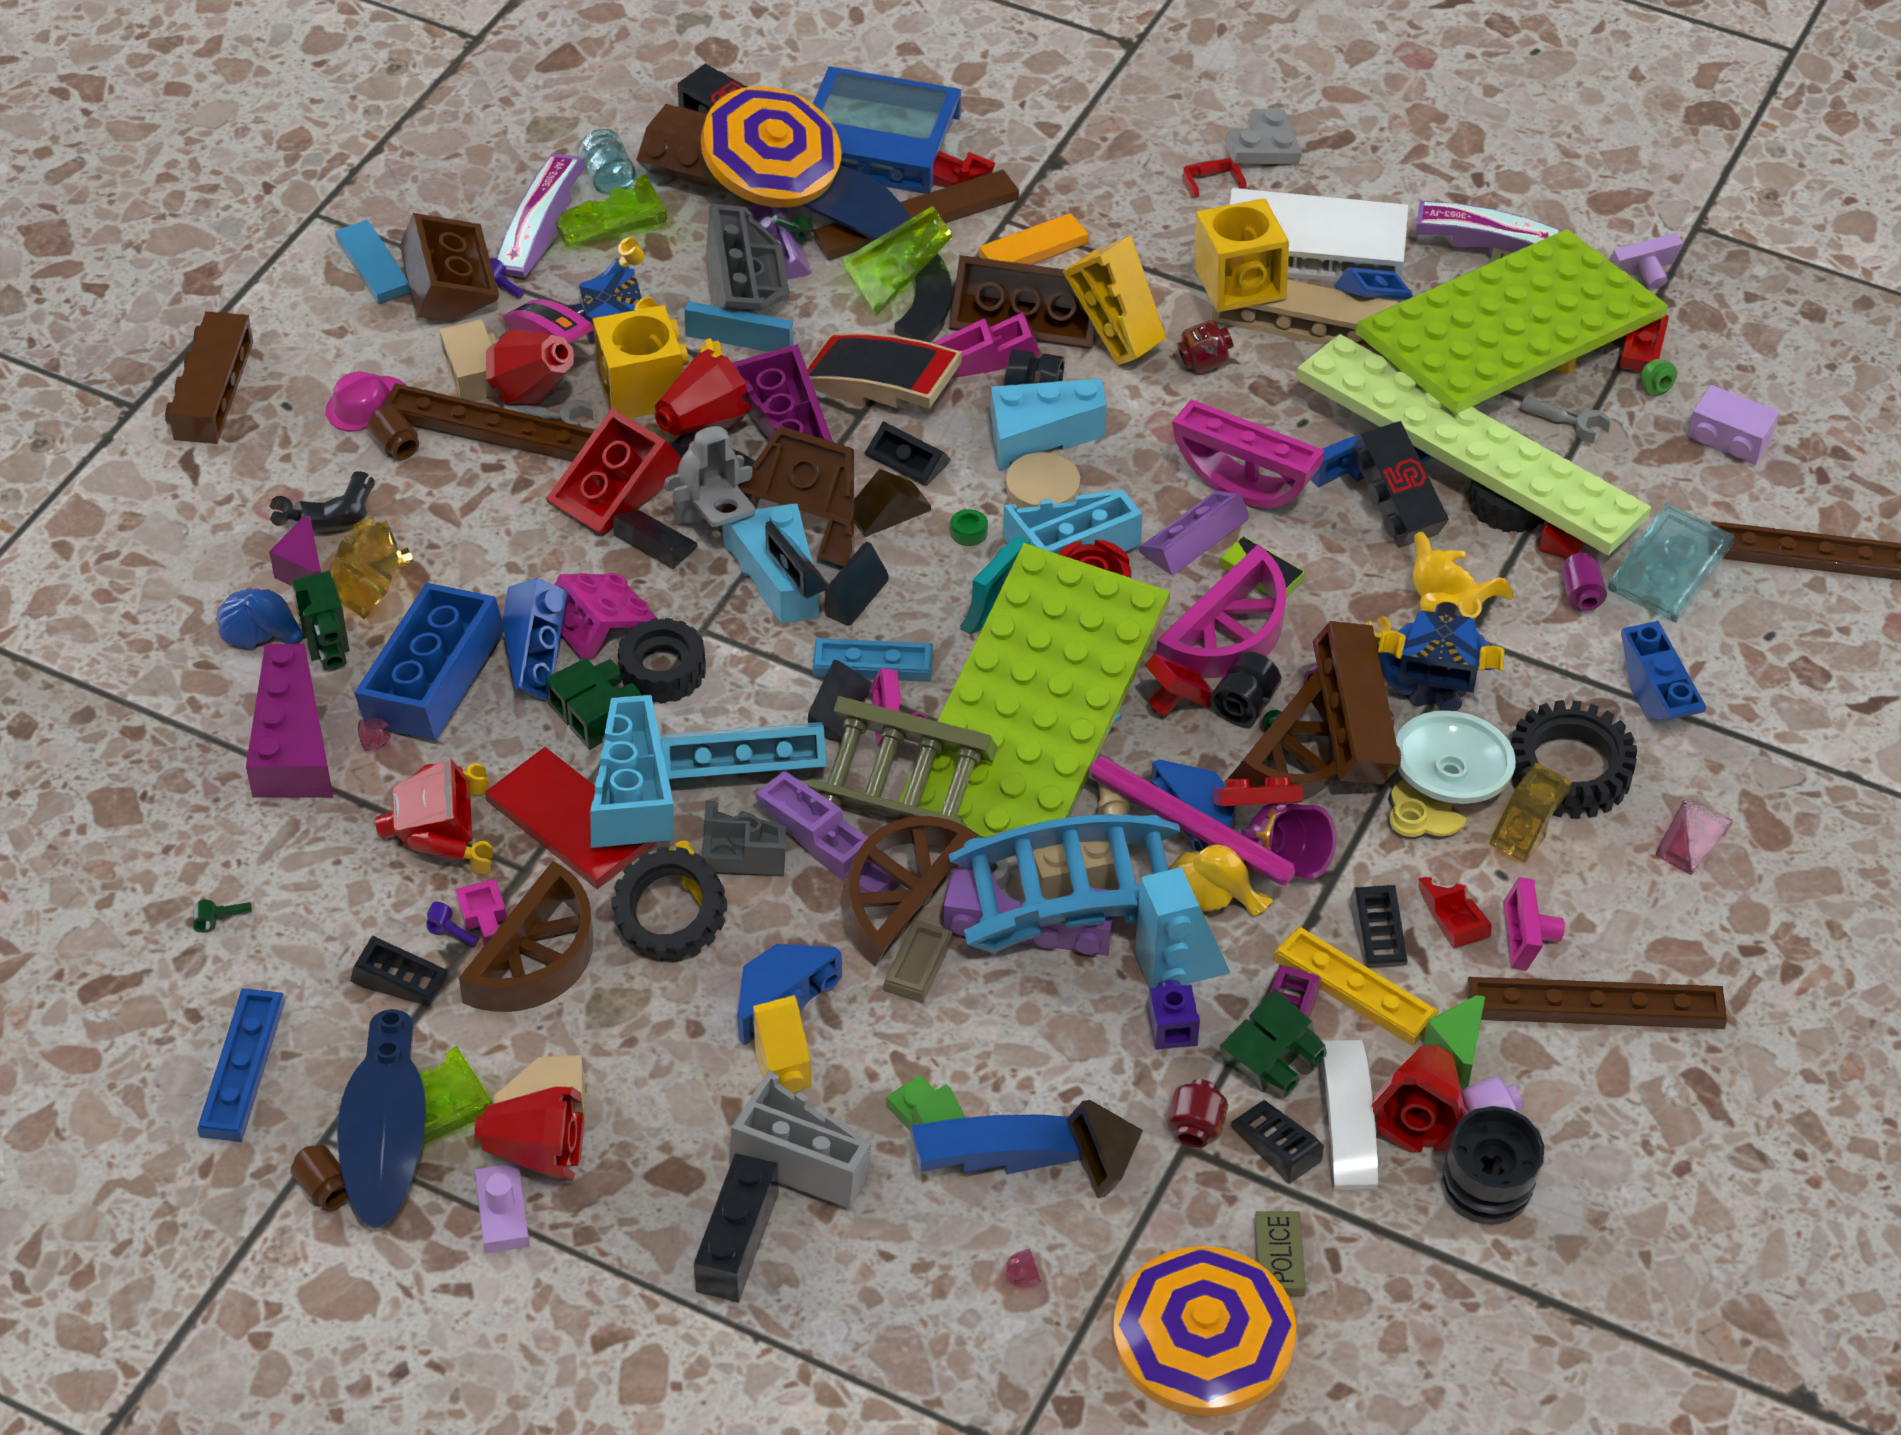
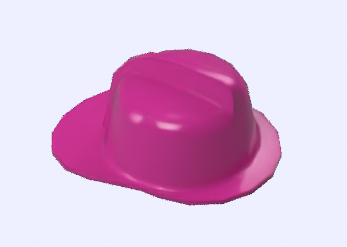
M362 371L346 374L337 381L333 389V396L326 405V417L329 423L339 430L349 432L365 429L372 413L383 406L394 384H406L394 377L379 376Z

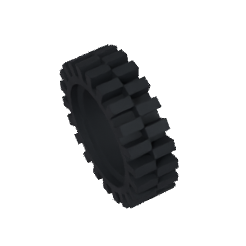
M1564 700L1555 701L1553 711L1548 703L1539 705L1538 713L1533 709L1528 711L1525 720L1521 718L1518 721L1516 730L1512 734L1511 745L1516 760L1512 777L1514 779V789L1517 793L1524 790L1523 799L1529 804L1538 798L1537 809L1544 813L1549 805L1555 806L1553 816L1562 818L1564 809L1571 810V819H1580L1582 809H1585L1588 818L1597 817L1599 807L1604 813L1611 811L1613 803L1619 805L1623 801L1624 795L1628 794L1636 766L1637 745H1633L1634 737L1632 733H1625L1626 725L1621 720L1612 725L1614 714L1608 710L1601 717L1597 716L1599 706L1591 703L1588 712L1580 710L1582 701L1573 700L1571 709H1566ZM1570 737L1581 739L1600 749L1606 757L1608 769L1604 774L1593 780L1580 782L1564 780L1544 770L1537 760L1535 751L1541 744L1553 738Z

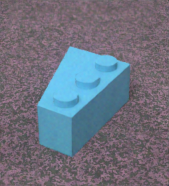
M1102 379L991 387L990 421L999 471L1009 468L1010 462L1017 460L1025 454L1043 452L1059 446L1062 450L1105 437L1107 403Z
M1123 489L1076 495L1075 501L1053 504L1052 499L1040 500L1039 506L1017 509L1016 504L1004 505L1003 538L1009 543L1016 535H1020L1029 539L1030 545L1056 554L1070 543L1082 540V545L1094 544L1095 539L1111 542L1126 552L1141 545L1143 513Z
M797 503L755 509V514L722 525L724 548L728 553H733L740 563L742 572L745 576H750L758 588L759 595L781 624L819 618V593L807 599L803 597L766 551L765 526L766 522L772 521L793 539L812 563Z
M1181 867L1143 876L1140 880L1135 956L1149 988H1156L1160 982L1169 979L1177 980L1181 985H1186L1231 973Z

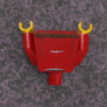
M451 758L437 764L424 765L414 776L396 784L393 788V811L375 818L376 829L380 837L388 839L398 835L412 852L432 854L457 861H462L463 858L470 859V868L474 872L479 874L490 872L492 862L489 859L493 857L492 846L486 841L476 842L472 847L467 846V842L473 841L470 794L480 796L484 795L485 791L488 790L489 779L486 777L485 767L480 763H473L468 766L466 771H463L462 767L457 766Z

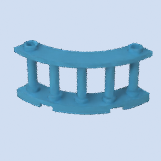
M1087 815L1044 821L1008 830L987 838L979 837L966 841L963 848L949 854V859L951 863L972 869L977 886L983 917L980 918V923L964 930L967 945L994 954L1022 941L1041 936V927L1065 922L1067 929L1101 925L1106 921L1105 917L1125 916L1126 924H1137L1140 885H1137L1135 882L1127 843L1139 845L1147 849L1152 874L1167 871L1169 869L1162 841L1179 833V824L1163 820L1158 815ZM1109 841L1119 884L1118 890L1095 892L1094 889L1090 888L1080 842ZM1063 844L1074 892L1070 896L1048 900L1042 896L1032 850ZM1016 855L1026 901L1023 903V907L999 913L989 865Z

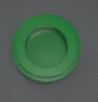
M972 509L958 511L950 520L951 538L956 543L964 546H974L982 543L988 535V520L986 516Z

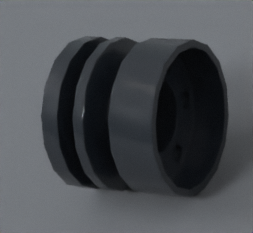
M1497 1106L1475 1109L1460 1119L1451 1136L1441 1177V1186L1445 1198L1457 1213L1473 1222L1494 1225L1509 1222L1524 1212L1532 1198L1536 1180L1539 1177L1544 1161L1545 1146L1539 1130L1524 1115L1510 1108Z

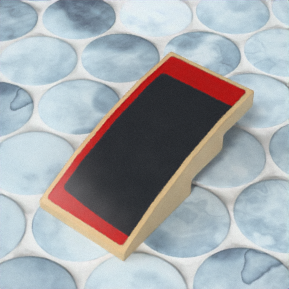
M834 333L828 336L806 368L815 391L864 407L866 402L871 399L897 408L901 400H905L930 409L962 363V352L930 342L894 335Z

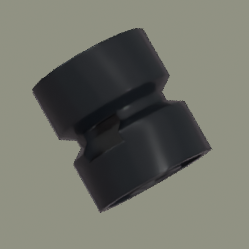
M1013 348L1007 362L1004 386L1061 382L1064 376L1065 358L1044 353L1040 358H1036L1033 351ZM1036 371L1041 372L1039 382H1034Z
M1251 651L1240 653L1228 669L1226 675L1211 693L1210 701L1218 715L1227 722L1244 727L1252 725L1266 706L1265 703L1271 699L1280 686L1282 676L1274 662L1266 656Z

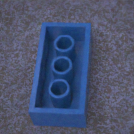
M425 583L354 692L365 726L436 741L504 632L496 597Z

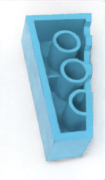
M652 696L611 698L604 746L600 756V768L595 784V796L590 811L591 848L673 840L674 804Z

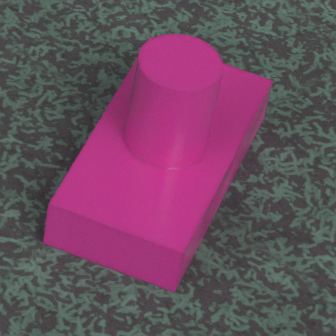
M1518 877L1504 899L1503 905L1511 968L1527 971L1543 947L1542 940L1558 943L1562 940L1565 922L1560 917L1539 914L1534 879Z

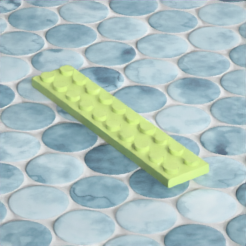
M1341 334L1297 368L1296 380L1379 427L1401 421L1413 446L1606 555L1612 553L1649 518L1652 507L1483 414L1474 407L1454 414L1392 362Z

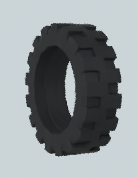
M668 847L657 848L656 853L649 854L645 852L638 856L639 861L634 865L630 862L623 870L625 875L622 880L617 879L614 886L616 896L612 897L611 905L615 912L613 917L617 927L628 944L632 945L636 952L642 956L645 954L649 955L652 960L663 962V958L670 959L671 962L682 961L683 956L690 955L694 957L701 953L700 948L705 944L710 946L716 939L714 934L717 929H722L725 922L723 913L727 912V900L724 897V887L715 870L710 864L706 863L701 855L697 853L692 855L685 848L676 847V851L669 850ZM668 875H683L693 879L701 888L703 900L696 919L686 928L672 934H655L646 930L639 923L636 915L637 903L643 891L650 884Z

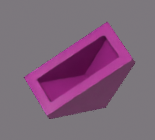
M310 516L302 517L269 551L274 578L292 586L291 580L321 573Z

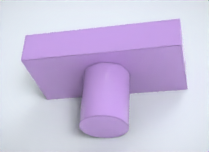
M1676 232L1614 249L1609 261L1628 273V275L1640 273L1648 289L1656 290L1664 286L1668 281L1662 266L1674 263L1683 242Z
M513 1163L474 1169L485 1253L530 1247L519 1165Z

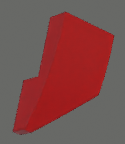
M939 151L933 166V185L946 188L993 172L996 163L971 152H968L963 161Z
M1418 878L1422 897L1439 928L1453 948L1491 936V922L1472 899L1466 898V885L1456 883L1455 886L1446 888L1433 885L1432 878Z

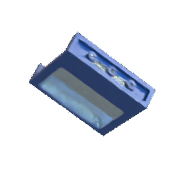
M829 66L813 104L827 116L838 134L841 144V166L862 172L876 179L885 187L927 194L933 188L934 162L951 119L959 120L961 117V89Z

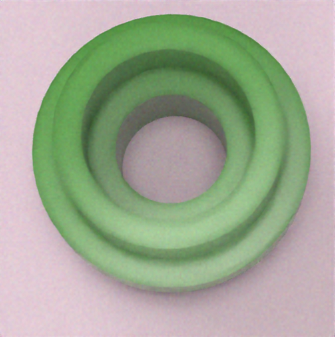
M1659 359L1650 361L1641 373L1644 389L1655 396L1667 392L1673 386L1677 377L1676 367L1667 360Z

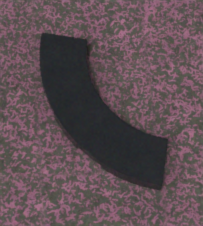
M920 237L895 254V263L910 277L916 293L910 309L894 324V333L900 337L931 342L945 325V319L951 308L952 284L944 260L929 243Z

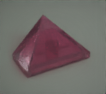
M1684 800L1660 843L1655 856L1692 875L1732 826L1733 819L1698 800Z

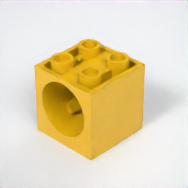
M1266 198L1196 211L1195 271L1217 312L1286 299L1289 240Z
M665 305L592 318L597 373L609 409L613 408L629 419L655 414V404L684 371L683 366L689 364L685 343L679 344L677 341L680 340V333L676 318H669Z

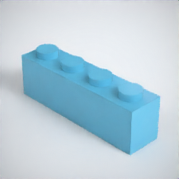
M822 722L661 734V745L668 779L827 767L824 726Z

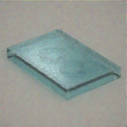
M1666 503L1610 579L1608 590L1677 623L1732 546L1735 535Z

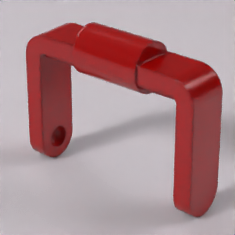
M1231 158L1186 165L1183 168L1182 180L1192 198L1199 197V188L1193 177L1229 171L1239 189H1246L1247 187L1244 175L1237 163H1233Z

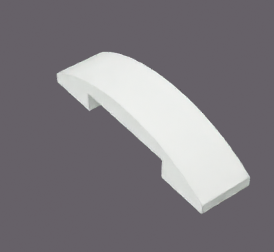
M1362 1040L1322 1041L1327 1050V1055L1320 1064L1322 1081H1325L1329 1117L1333 1190L1378 1189V1161L1375 1116L1372 1109L1373 1096L1370 1073Z

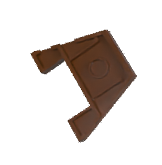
M780 426L752 465L754 467L752 469V478L743 482L741 486L738 485V487L755 506V509H757L760 499L780 505L797 503L799 511L828 519L829 521L817 558L844 567L854 555V449ZM728 503L722 513L733 512L737 507Z

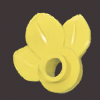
M1405 779L1398 782L1392 790L1391 798L1394 807L1391 810L1389 821L1391 827L1403 836L1416 837L1424 833L1435 836H1449L1460 831L1467 823L1466 817L1451 811L1453 803L1430 798L1412 787Z

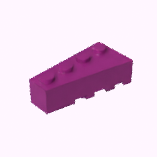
M798 344L732 362L746 382L747 393L742 395L743 404L749 401L751 410L748 414L769 441L778 428L782 426L833 442Z

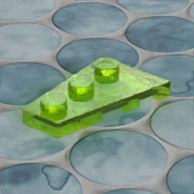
M644 174L636 178V185L625 190L621 186L610 190V197L602 201L588 200L563 212L555 223L565 246L582 245L591 240L615 237L621 233L641 228L648 229L655 225L666 223V209L647 175Z
M931 206L841 261L877 316L952 239V235L934 206Z
M457 1045L445 1054L446 1061L435 1070L431 1071L427 1068L420 1074L426 1101V1125L423 1145L475 1122L477 1116H483L486 1106L493 1104L492 1099Z

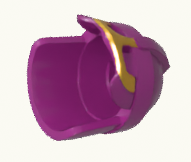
M1294 803L1268 804L1250 820L1246 829H1241L1240 833L1293 863L1295 869L1294 876L1307 879L1319 877L1328 869L1333 860L1337 845L1336 827L1333 818L1326 809L1317 805Z

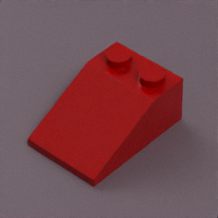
M611 408L546 497V500L600 535H604L613 528L614 516L636 510L664 487L665 479L671 476L677 469L682 457L666 440Z

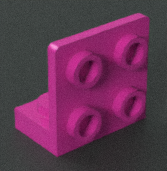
M616 573L559 574L554 584L568 591L561 635L582 659H595L610 628L636 627L642 621L647 622L650 619L657 618L649 609V605L639 598L628 586L627 580Z

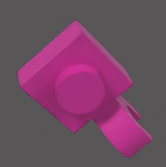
M496 879L455 889L466 930L479 927L484 946L499 928L497 922L507 918L506 908Z

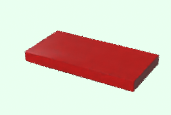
M546 747L485 791L487 802L596 889L600 888L630 862L632 863L638 856L657 843L647 842L591 848L590 811L595 796V785Z

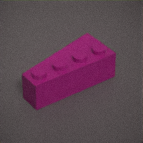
M265 644L246 761L252 797L334 798L305 644Z

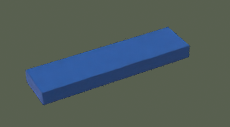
M241 989L197 1127L199 1137L242 1142L285 1004L284 993Z

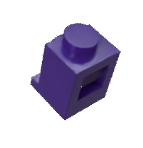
M1169 979L1160 982L1156 988H1149L1148 1013L1155 1050L1198 1046L1200 1017L1196 1010L1192 984L1181 985L1179 981Z

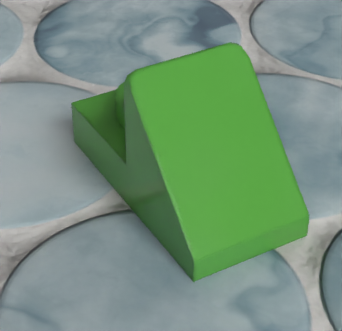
M918 1075L886 1097V1107L910 1132L912 1125L966 1118L952 1089L947 1084L935 1090L921 1075Z

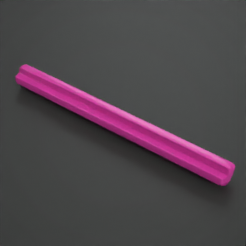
M1097 757L1095 762L1091 764L1089 771L1093 779L1163 819L1179 824L1181 829L1207 844L1229 847L1241 857L1246 866L1277 884L1286 886L1294 877L1295 869L1293 863L1105 757Z

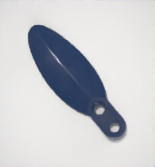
M839 166L834 181L825 193L817 199L801 205L814 213L896 249H904L915 241V230L910 216L893 193L876 179L845 166Z
M395 1009L381 1011L371 1019L366 1058L356 1068L345 1088L337 1123L338 1155L345 1190L357 1217L363 1224L371 1228H381L387 1225L402 1206L409 1192L419 1161L426 1125V1101L423 1082L416 1066L411 1060L413 1021L407 1013Z

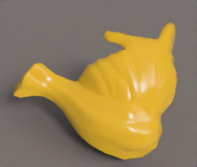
M1418 532L1414 535L1416 557L1414 559L1412 579L1421 597L1420 607L1422 611L1435 612V608L1439 603L1451 602L1457 605L1463 599V610L1467 614H1473L1472 603L1475 598H1478L1481 603L1491 596H1502L1508 600L1513 599V589L1505 578L1497 577L1478 584L1474 582V578L1469 575L1467 570L1453 562L1456 559L1465 558V551L1432 550L1429 539L1424 532Z
M1212 845L1207 846L1200 852L1182 853L1173 864L1168 866L1169 870L1182 868L1202 912H1212L1213 910H1220L1222 907L1226 908L1234 897L1245 906L1250 915L1257 916L1265 912L1274 902L1269 895L1252 890L1249 872L1245 863L1235 851L1227 846Z

